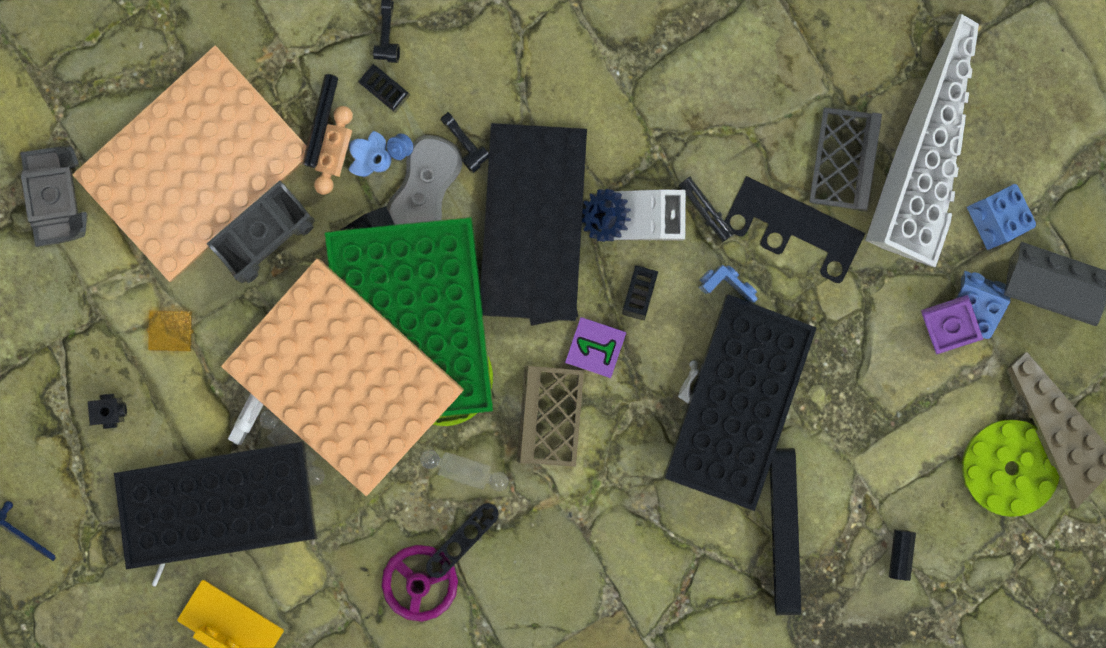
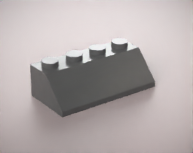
M1021 242L1010 258L1004 295L1097 326L1106 306V270Z

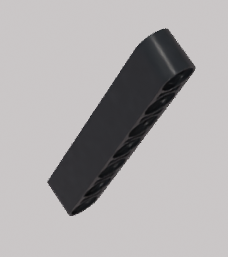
M776 448L770 465L776 616L801 615L795 448Z

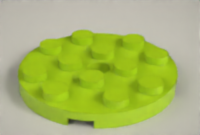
M1000 420L991 423L977 432L969 441L963 455L962 476L965 486L974 500L986 510L1008 517L1023 516L1041 508L1054 494L1060 476L1055 466L1051 465L1036 433L1038 429L1035 425L1019 420ZM1010 461L1015 462L1018 468L1012 475L1007 474L1005 471V466Z

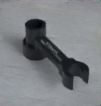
M382 0L380 45H374L373 58L376 60H387L388 63H399L400 45L390 43V24L394 0Z
M447 112L441 117V121L468 151V154L461 158L469 171L474 174L481 168L480 165L489 158L490 154L482 145L477 148L459 127L453 116Z

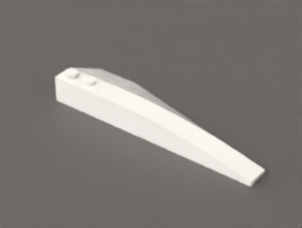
M962 14L958 15L915 103L896 150L865 240L882 249L931 267H936L952 218V214L947 213L950 201L954 202L955 191H952L954 177L958 175L956 159L961 154L966 115L963 114L964 103H968L969 93L966 92L967 81L972 76L970 59L971 56L975 55L979 26L978 23Z

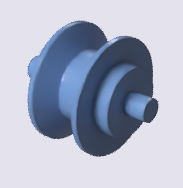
M400 133L387 141V151L395 160H402L413 152V143L407 135Z

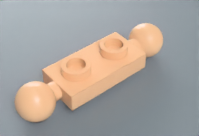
M347 106L336 108L333 114L336 125L327 124L317 166L315 167V171L322 173V176L318 177L314 183L315 190L321 195H327L333 190L332 175L340 177L352 130L345 128V125L349 124L353 118V113Z

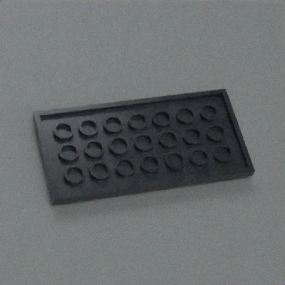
M491 123L480 291L483 316L576 322L587 129Z
M725 295L663 479L755 511L817 327L732 295Z
M304 442L114 473L126 570L317 539Z

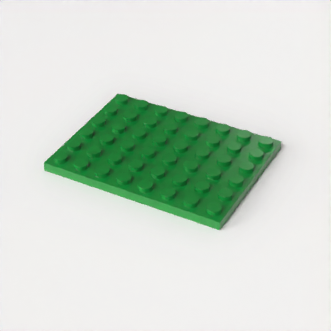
M472 217L325 232L329 268L464 389L441 416L493 411Z

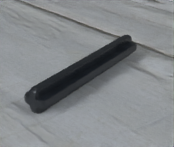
M332 74L324 75L303 159V165L310 168L317 166L338 83V77Z

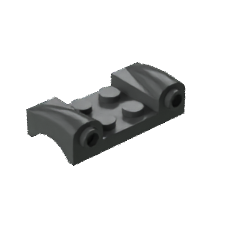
M279 181L206 244L221 259L237 281L250 283L259 275L260 267L258 264L293 234L296 236L308 234L314 228L312 224L315 222V219L287 186Z

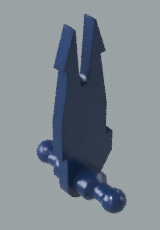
M6 501L2 509H0V527L54 561L56 557L53 553L5 521L8 511L13 508V503Z

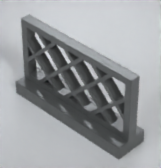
M824 107L809 203L867 212L882 120L881 113L872 112L871 114ZM828 114L839 115L844 123L832 131L827 124ZM843 116H848V117H851V118H849V119L846 121V119H845ZM855 118L866 119L865 128L856 134L849 123ZM844 126H847L854 137L842 144L835 133ZM827 128L830 133L825 136V131ZM864 133V138L862 142L859 136H861ZM833 136L840 147L831 154H828L823 148L824 141ZM857 139L862 146V151L853 158L845 147ZM843 149L850 158V161L839 168L831 157ZM822 151H823V153L826 155V157L821 160ZM861 157L860 164L858 165L855 160ZM829 159L836 171L827 178H824L819 171L820 165ZM853 163L859 170L858 176L849 182L842 173V170ZM839 173L847 184L835 192L827 181ZM818 176H820L823 180L820 183H818ZM855 181H857L856 190H855L854 187L851 185V184H853ZM825 183L833 194L825 200L816 199V189ZM847 187H850L855 194L854 203L843 202L838 194ZM836 197L839 202L830 200Z

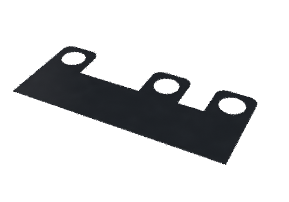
M746 176L725 219L731 231L740 237L746 235L754 217L768 223L769 225L761 240V246L778 255L783 253L791 235L828 252L820 273L823 277L835 283H841L844 280L866 234ZM734 215H741L745 218L746 224L743 229L735 230L731 227L730 220ZM771 233H779L782 236L783 242L780 247L772 248L768 245L767 238ZM837 261L842 265V273L839 276L833 277L828 274L827 266L830 262Z

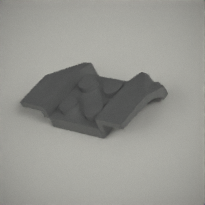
M66 145L20 152L23 166L21 174L28 222H30L33 228L35 246L41 247L65 243L84 237L88 214L86 212L78 213L71 168L80 167L72 146Z

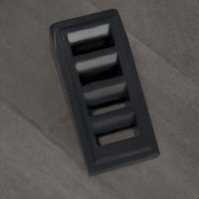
M374 64L358 81L359 84L394 113L398 111L410 96L409 92ZM376 72L379 76L371 85L367 84V81ZM384 79L386 82L376 91L374 88ZM389 85L393 86L385 97L381 95ZM396 91H399L400 94L394 99V101L392 103L389 102L388 100L392 97V95Z
M635 265L622 315L645 320L659 271ZM637 275L650 278L651 282L639 280ZM638 285L649 289L647 292L644 290L634 288V286ZM633 294L640 297L646 298V300L642 301L631 297ZM629 304L642 307L643 310L631 307Z

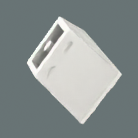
M686 190L614 191L622 194L621 199L628 200L625 208L631 209L629 213H626V217L631 218V221L624 224L628 230H621L622 237H614V240L683 241L685 239Z

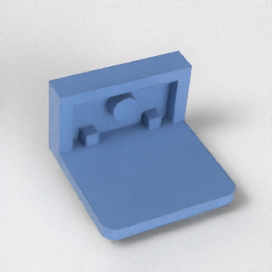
M1016 184L967 206L987 250L1007 243L1036 227L1033 215Z
M729 265L718 266L714 271L712 269L708 270L699 279L702 284L698 288L705 294L710 293L725 279L748 302L755 303L758 299L755 296L757 291L747 282L742 284L737 279L739 274Z
M964 271L961 277V290L957 298L969 296L982 337L989 339L992 337L1010 303V297L1004 295L1006 285L1000 281L993 282L979 273Z

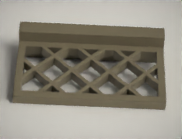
M536 366L524 367L517 462L576 467L584 370ZM541 372H549L556 379L547 389L540 383ZM555 373H561L563 375L560 378H558V376ZM568 374L578 375L577 385L569 391L562 380ZM559 383L567 394L556 402L549 391ZM541 388L543 392L539 395V389ZM575 391H576V398H575V397L573 396V394H572V393L575 392ZM546 394L554 405L543 413L538 407V401ZM570 396L575 402V409L567 415L560 407V404ZM557 407L565 418L554 426L547 418V415ZM539 412L541 416L537 419V413ZM544 418L552 429L541 437L536 431V425ZM568 420L573 426V433L565 439L558 431V428ZM555 431L563 442L552 450L545 442V439ZM537 436L539 440L535 443V437ZM540 443H543L550 453L543 459H535L534 449ZM565 444L571 450L570 461H562L555 454ZM553 455L556 460H549V458Z

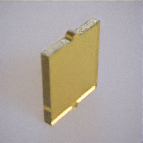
M149 311V328L146 329L147 333H149L148 350L191 351L192 334L194 333L192 329V312Z

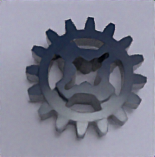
M598 189L597 194H589L591 201L584 200L583 202L587 206L586 209L582 210V214H585V218H582V223H586L583 230L590 232L589 237L595 238L597 241L612 242L614 237L621 238L620 231L628 230L627 226L624 225L625 222L631 221V218L626 217V213L631 211L630 208H625L628 200L621 199V193L610 189Z

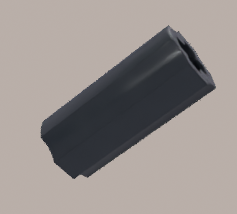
M894 529L889 578L904 581L911 580L916 532Z

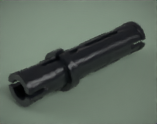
M691 176L678 185L682 190H686L687 197L706 220V226H710L722 243L735 234L721 217L723 216L722 213L716 211L692 180ZM692 191H694L695 194L699 197V199L705 205V208L700 204V202L694 196ZM707 211H709V212L712 214V216H713V217L715 218V220L719 223V225L721 226V228H719V227L717 226V224H716V223L714 222V220L710 217V215L707 213Z

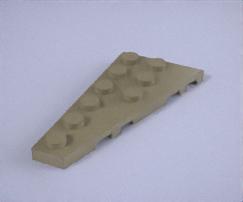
M1025 352L1007 370L1018 394L1024 398L1028 407L1026 411L1029 418H1033L1038 429L1036 433L1051 465L1055 466L1061 480H1059L1062 489H1066L1071 500L1068 502L1073 510L1078 508L1106 479V443L1028 352Z

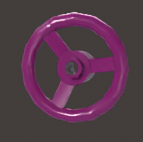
M424 545L403 548L390 558L383 570L381 587L385 601L394 613L407 620L423 622L437 618L449 609L456 597L458 578L454 566L443 577L433 578L423 571L413 572L403 562L406 557L417 554L431 557L437 551L436 548ZM442 552L439 554V556L442 557V559L439 561L441 565L445 561L448 563V565L451 563V561L448 558H446ZM395 569L407 579L406 590L412 596L409 610L401 606L393 595L391 579ZM448 579L447 594L442 602L431 610L419 612L421 599L428 594L432 584ZM415 581H423V587H417Z

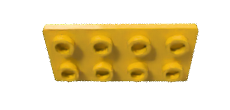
M206 580L200 582L177 619L179 623L195 632L193 635L194 639L209 648H274L284 632L283 628Z

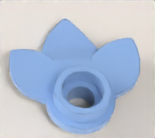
M372 131L368 141L355 139L349 143L350 153L355 158V161L349 167V171L354 175L366 177L374 171L380 173L390 167L391 156L386 151V140L380 133ZM381 156V162L376 164V158Z

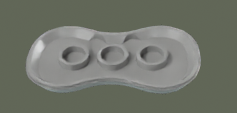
M424 135L413 142V152L406 158L404 182L387 204V209L395 225L441 220L443 196L462 168V154L454 143L435 135Z

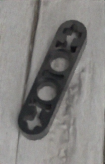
M490 503L479 506L429 558L426 563V571L433 578L443 577L498 519L499 513L496 506ZM491 508L493 510L491 513L493 519H485L482 524L486 525V527L482 530L481 526L472 519L476 516L479 520L483 516L482 509L488 510ZM470 524L474 525L478 531L473 539H468L464 535V528ZM452 542L458 543L461 548L459 555L454 557L447 553V546ZM441 552H443L446 558L452 560L449 565L446 561L441 565L443 569L441 573L437 571L435 573L431 572L433 568L431 563L433 561L438 563L442 559L439 556Z

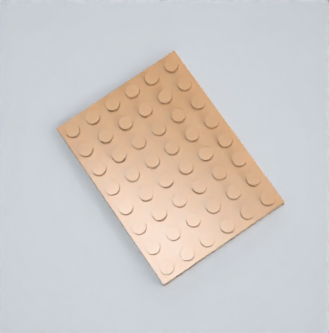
M215 45L72 175L169 282H172L209 248L206 243L277 182H282L303 163L307 145Z
M319 258L311 264L221 366L366 497L464 390Z

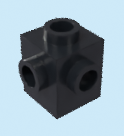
M114 394L99 395L100 400L87 401L90 425L102 424L103 429L118 427L117 423L125 422L124 417L127 416V406L122 401V398H115Z

